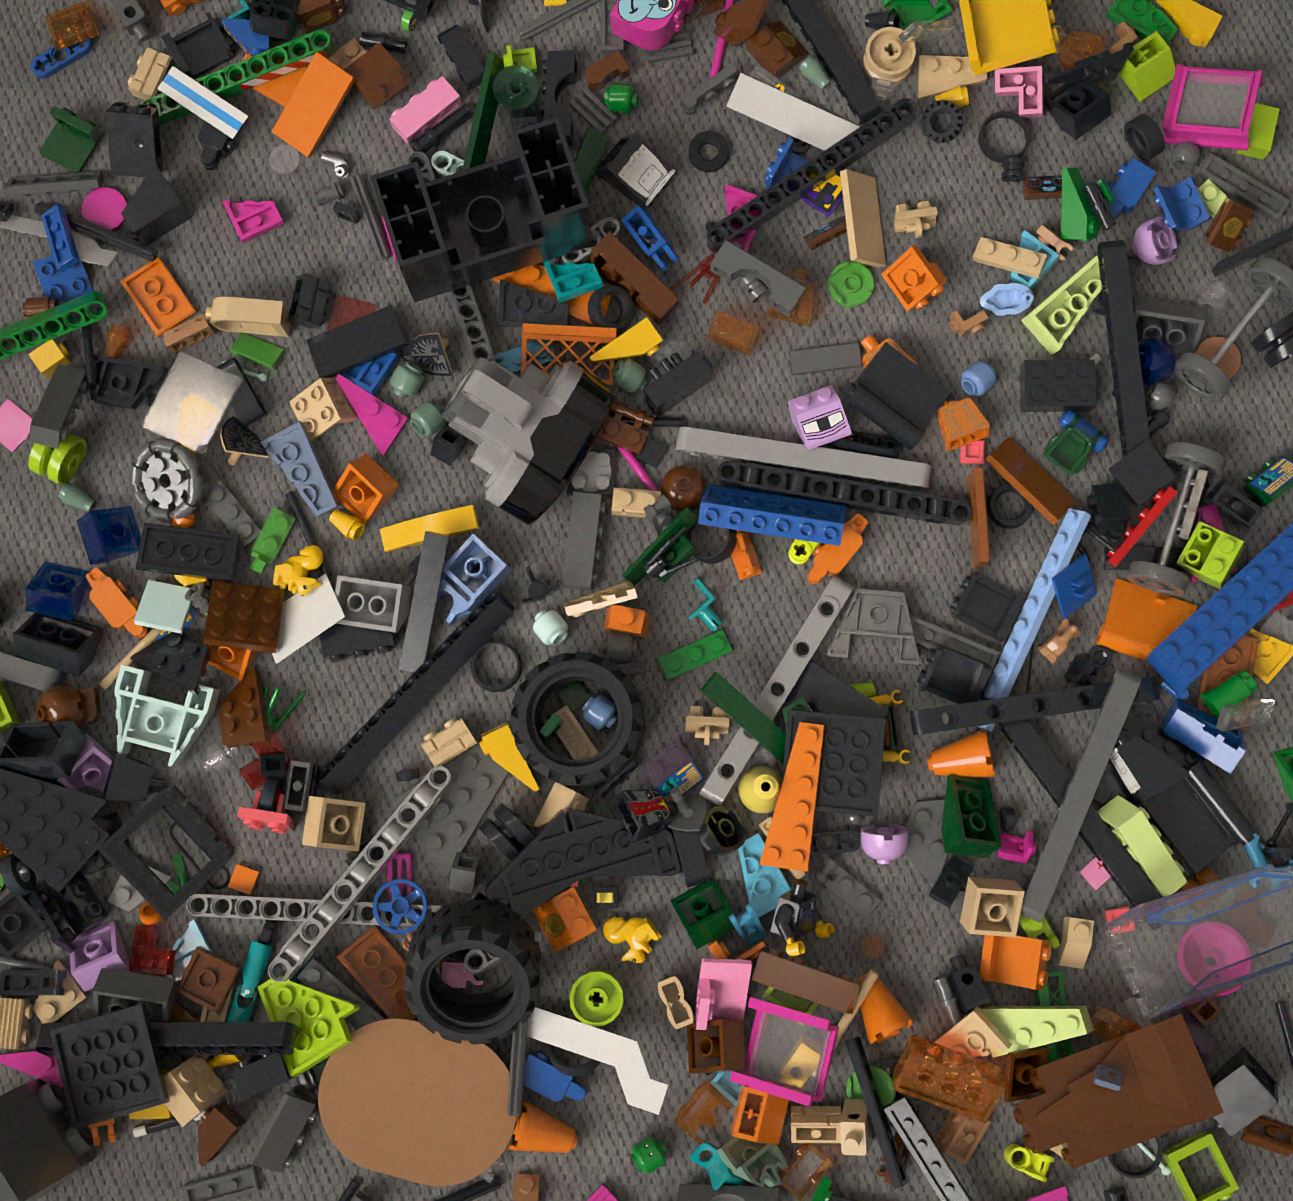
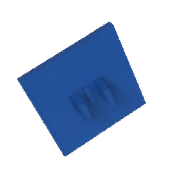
M1086 554L1081 555L1052 577L1062 618H1067L1097 594Z

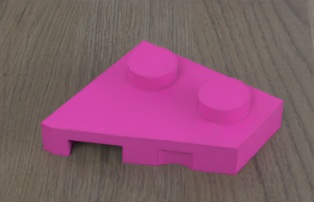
M223 201L242 243L284 224L274 201H244V203Z

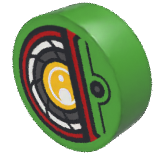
M406 10L401 20L402 29L413 32L419 22L417 14Z

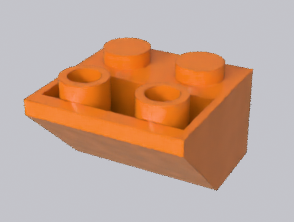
M741 1085L730 1129L731 1135L757 1143L778 1145L789 1100Z

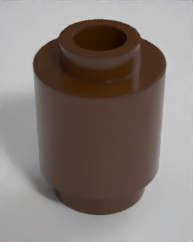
M51 296L27 298L26 303L22 305L23 314L29 318L58 306L59 302L57 298L52 299Z

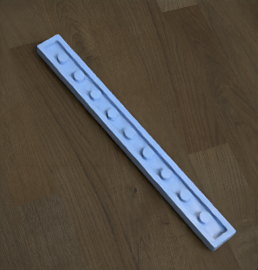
M1068 509L980 701L1008 697L1055 595L1052 577L1069 565L1091 517L1087 512ZM989 706L988 715L992 718L994 710ZM995 724L977 727L992 732Z

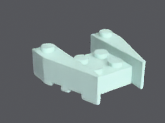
M121 665L115 685L118 753L129 754L132 743L171 753L168 766L178 767L214 714L221 689L199 684L198 686L201 688L200 693L195 695L188 691L185 704L181 705L147 696L146 692L152 672Z

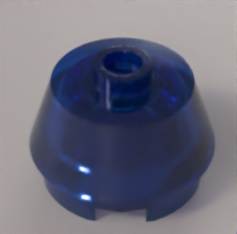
M1155 338L1139 341L1143 383L1151 385L1170 378L1176 365L1174 349Z

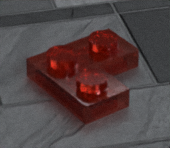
M269 725L271 744L264 746L262 743H253L252 747L259 758L240 768L241 775L252 791L264 785L267 777H261L260 754L285 753L286 771L289 770V764L292 761Z
M135 925L130 972L146 975H173L176 950L158 949L159 925Z

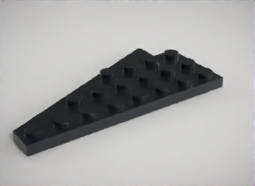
M0 769V843L55 890L62 892L98 851L97 848L111 836L93 820L108 801Z

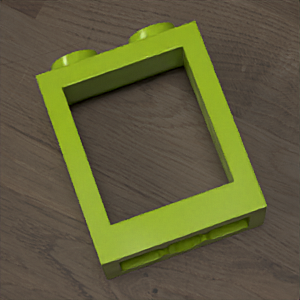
M1204 1130L1163 1151V1156L1186 1201L1226 1200L1234 1195V1191L1239 1189L1210 1132ZM1208 1147L1226 1184L1195 1198L1178 1161Z

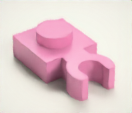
M442 962V980L450 987L466 988L467 981H471L474 985H482L484 983L483 980H476L474 975L466 970L465 963Z

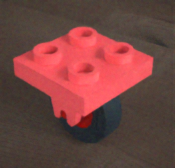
M267 777L262 791H256L252 808L239 807L237 816L244 821L243 824L248 825V828L262 830L263 826L272 829V832L286 834L287 830H294L295 821L288 814H285V809H282L284 800L282 778Z

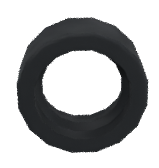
M1140 114L1125 124L1124 134L1126 141L1138 158L1143 161H1149L1164 151V136L1159 126L1150 116Z
M614 285L605 286L595 290L590 296L588 315L596 327L617 328L619 330L626 327L632 319L634 304L630 294L622 287ZM608 294L613 295L620 305L619 317L614 322L607 321L601 310L603 297Z
M1003 483L996 487L988 497L986 505L987 513L992 522L1006 529L1017 528L1024 524L1032 515L1034 508L1010 483ZM1007 492L1019 495L1024 504L1022 514L1015 519H1007L1001 516L996 506L1000 495Z

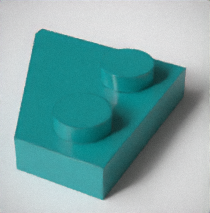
M551 261L543 262L559 303L603 287L595 264L565 262V265L551 264Z

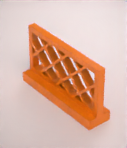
M523 323L521 375L532 360L543 372L549 375L547 369L555 362L561 366L562 363L559 358L569 351L577 360L575 364L580 363L588 372L585 377L579 379L577 384L603 382L606 385H614L611 373L615 360L609 361V365L606 362H600L590 370L582 359L590 352L595 354L594 348L600 343L609 344L615 340L617 328ZM527 339L537 340L542 346L534 356L526 349ZM541 340H549V342L545 345ZM553 341H560L566 348L557 357L548 348ZM565 341L572 342V343L568 346V345L565 343ZM576 342H583L589 349L581 358L571 349ZM588 343L596 344L593 347H591ZM544 349L554 359L545 368L536 360V357ZM526 353H527V355L530 357V359H529L527 362H526ZM603 364L609 371V380H599L593 372ZM589 375H591L594 379H586V378H587Z

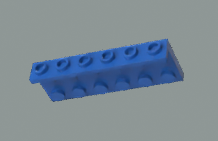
M707 484L700 504L698 523L839 546L841 544L847 505Z

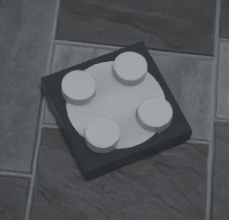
M579 449L574 455L568 452L567 496H573L574 491L613 497L615 449Z

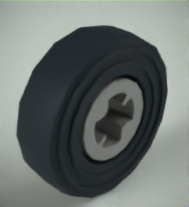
M13 853L7 854L2 858L0 872L7 888L17 896L32 892L36 887L35 872Z

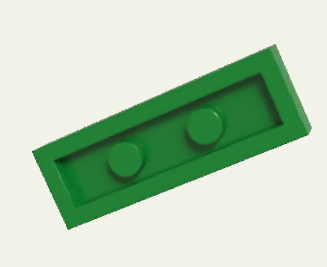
M721 630L658 658V661L667 681L733 651L724 631Z

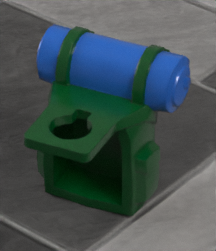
M1070 409L1062 414L1059 425L1063 429L1059 435H1054L1044 448V456L1055 466L1072 476L1074 473L1078 474L1088 462L1087 456L1092 451L1099 453L1108 446L1109 437L1103 434V431H1099L1089 424L1080 414Z

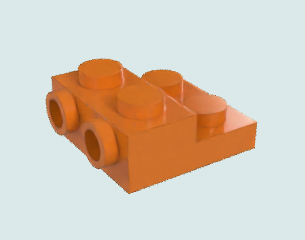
M917 245L911 246L881 274L907 311L915 308L919 311L929 304L927 299L931 295L935 297L944 291L943 285L948 281L935 262L929 263Z

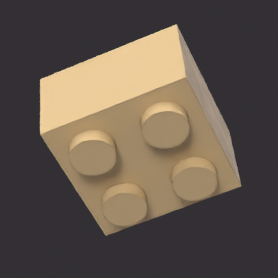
M309 796L302 845L359 851L366 803Z
M968 877L960 923L969 934L1016 937L1025 891L1015 880Z
M194 1055L164 1076L170 1101L165 1103V1105L182 1127L205 1112L228 1092L222 1081L199 1055Z

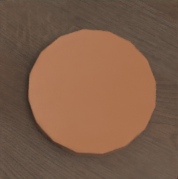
M1224 337L1205 339L1197 347L1195 354L1211 360L1227 339ZM1234 343L1216 364L1229 379L1238 372L1241 365V355Z

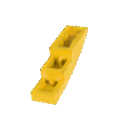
M470 505L380 529L384 551L390 552L407 546L423 544L426 530L453 537L478 529L479 523L475 505Z

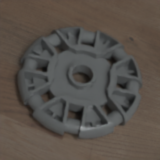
M158 438L156 442L151 440L144 444L136 453L135 457L137 459L131 464L130 486L133 485L135 494L133 496L137 504L146 514L150 513L152 518L159 522L172 523L174 517L177 520L187 518L197 508L196 503L198 499H201L203 491V477L200 476L198 470L200 466L197 459L187 447L183 448L180 442L173 439ZM145 462L149 464L148 468L144 466ZM186 470H189L190 479H187ZM166 475L169 476V479L171 481L170 486H168L165 482ZM156 502L160 503L158 507L155 506Z

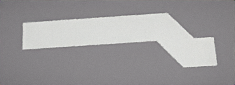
M13 215L9 217L7 222L0 221V228L47 237L42 221ZM71 229L80 261L108 266L118 253L101 249L93 237Z
M535 1007L533 1013L528 1018V1037L615 1066L627 1103L659 1115L668 1085L650 1079L637 1041Z

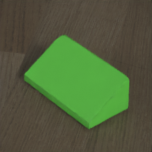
M241 333L230 351L234 355L276 370L284 349Z

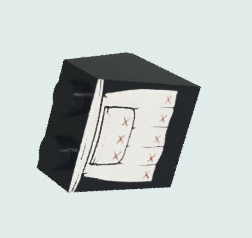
M633 133L622 137L599 164L595 174L635 204L645 207L651 206L656 202L659 197L657 193L661 188L665 189L672 182L673 178L671 176L675 170L639 135Z
M1127 736L1116 742L1109 761L1137 806L1190 776L1186 769L1139 736L1133 739Z

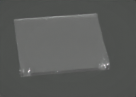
M180 351L142 427L165 438L176 440L181 445L204 455L242 379Z

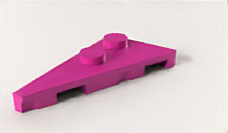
M726 184L727 216L758 195ZM756 210L750 212V215L754 217H758L761 215L760 212ZM738 223L730 225L735 230L742 228ZM756 229L736 242L743 247V251L746 253L749 250Z
M338 374L335 378L380 454L384 456L407 422L408 417Z
M37 1051L0 1054V1063L46 1082L53 1081L63 1088L55 1055H44Z

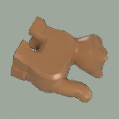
M1065 618L1058 625L1056 633L1052 634L1042 645L1036 648L1054 664L1058 657L1070 646L1069 641L1080 636L1081 631L1078 630L1077 625H1071L1069 620Z

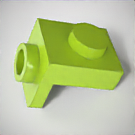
M506 45L507 53L503 54L504 67L509 68L510 74L537 73L534 47L511 50V45Z

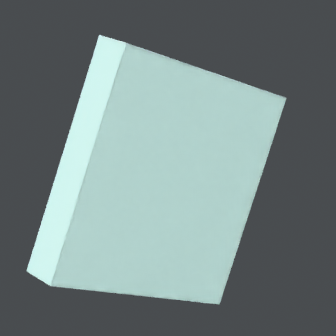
M148 580L134 618V623L136 625L182 634L192 605V601L185 599V594L190 588Z

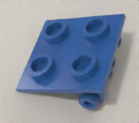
M53 255L32 261L45 297L51 296L52 299L57 298L58 302H62L93 292L83 265L84 261H78L63 273L56 269Z

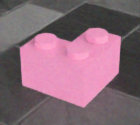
M1042 66L995 70V93L997 97L1019 95V116L1022 118L1044 117Z

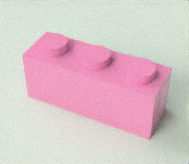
M442 76L438 80L431 81L427 89L422 93L415 94L403 108L396 109L391 118H389L391 125L410 146L409 141L416 140L424 134L426 128L432 129L462 104L461 98Z

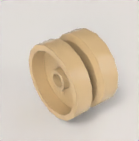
M885 27L874 32L868 39L862 61L867 77L875 84L885 87L896 86L903 82L910 74L916 54L913 39L904 30L895 27Z

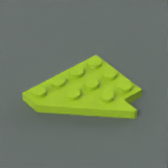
M269 979L257 987L270 1022H290L298 1026L294 1053L283 1055L290 1077L299 1076L353 1042L344 1018L359 1010L360 1006L358 1004L292 979L286 982H277Z

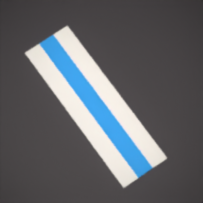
M172 66L157 88L232 139L248 117L174 66Z

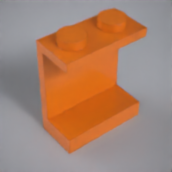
M985 935L979 972L981 980L1043 991V986L1047 984L1048 972L1045 971L1046 963L1051 957L1049 941L1022 936Z

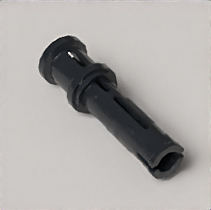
M464 103L432 129L426 128L424 134L416 140L409 141L414 152L426 153L432 147L439 146L441 139L473 116L471 109Z

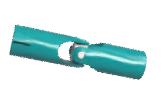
M252 940L242 970L244 983H240L237 987L226 1022H250L258 995L256 985L264 977L273 948L272 945L261 944L259 941ZM238 994L245 998H253L252 1003L249 1006H241L238 1003Z

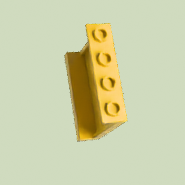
M959 0L969 61L974 76L1057 52L1055 42L1059 41L1056 27L1052 28L1051 25L1056 23L1053 9H1048V6L1052 5L1051 0Z

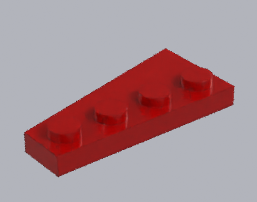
M1169 486L1165 490L1161 488L1153 497L1155 501L1150 508L1146 506L1137 517L1140 521L1136 526L1130 525L1124 532L1122 537L1125 539L1119 547H1115L1116 552L1110 550L1106 554L1110 557L1107 560L1109 564L1113 567L1119 564L1177 494V491Z

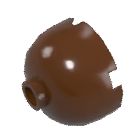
M679 465L673 467L663 477L661 481V495L663 494L669 500L671 509L682 512L688 507L693 511L700 506L707 484L704 476L698 469L689 465Z
M60 684L44 691L39 698L36 708L37 718L41 722H51L52 725L54 721H73L79 728L83 720V709L78 710L77 702H81V699L76 689L70 684Z

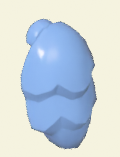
M1019 283L997 284L990 291L982 295L980 304L997 316L1014 315L1027 309L1033 302L1034 295L1028 287Z

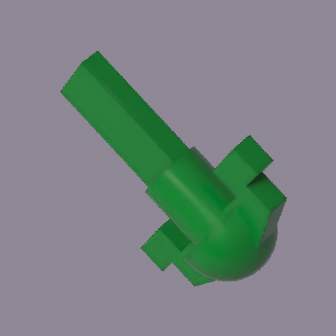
M181 854L172 857L179 882L178 885H174L173 881L166 883V886L171 888L172 892H177L188 882Z

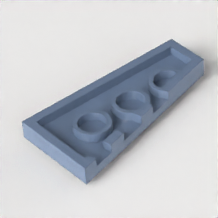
M299 421L260 442L273 456L272 459L276 464L280 465L286 473L289 481L296 486L299 494L316 516L321 517L340 507L303 422Z

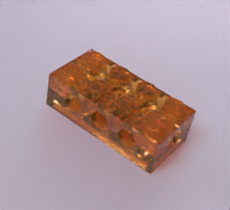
M912 1034L894 1068L892 1090L986 1124L1005 1090V1068Z

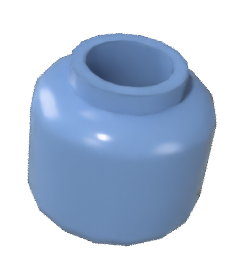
M975 362L962 373V388L969 395L981 396L985 394L996 383L994 368L984 362Z
M603 694L597 697L592 695L582 708L584 711L583 718L597 730H601L605 726L610 728L618 719L615 715L617 712L616 704Z

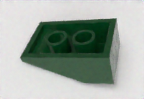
M952 774L947 777L941 828L945 853L985 858L1002 847L989 780Z

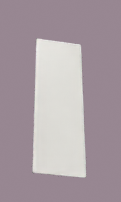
M740 73L726 106L824 151L859 128V126L742 73ZM844 148L845 152L850 153L851 148Z

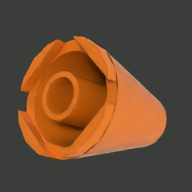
M986 729L931 751V757H927L929 771H934L935 775L949 776L952 774L964 777H995Z
M868 973L858 978L859 983L857 984L862 985ZM878 977L860 1006L868 1041L871 1045L901 1033V1028L905 1026L908 1029L914 1025L911 1016Z
M522 1100L521 1116L516 1117L511 1144L507 1145V1149L512 1151L568 1153L570 1149L576 1147L578 1135L575 1134L573 1127L528 1101Z

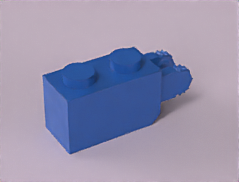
M1134 158L1131 159L1128 165L1123 163L1116 174L1120 178L1116 183L1112 181L1109 185L1115 197V201L1110 208L1114 220L1120 212L1123 214L1131 212L1156 171Z
M638 205L621 220L642 250L650 258L654 259L663 271L668 269L667 263L661 258L664 253L667 252L669 258L674 262L679 260L678 255L672 248L673 244L648 210Z
M536 1051L535 1054L529 1053L525 1061L524 1086L554 1102L562 1100L564 1095L577 1101H581L585 1097V1086L583 1087V1085L572 1079L573 1076L559 1072L548 1061L549 1056L540 1051Z

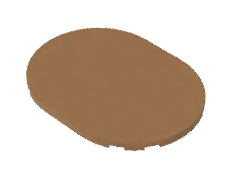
M390 1018L375 1021L358 1028L350 1034L353 1042L329 1057L321 1076L318 1092V1106L322 1124L335 1147L346 1158L361 1167L419 1184L451 1186L469 1181L486 1171L501 1156L511 1139L516 1117L507 1115L510 1073L498 1055L485 1044L472 1045L469 1041L462 1040L461 1044L443 1039L437 1031L434 1034L431 1033L419 1021Z

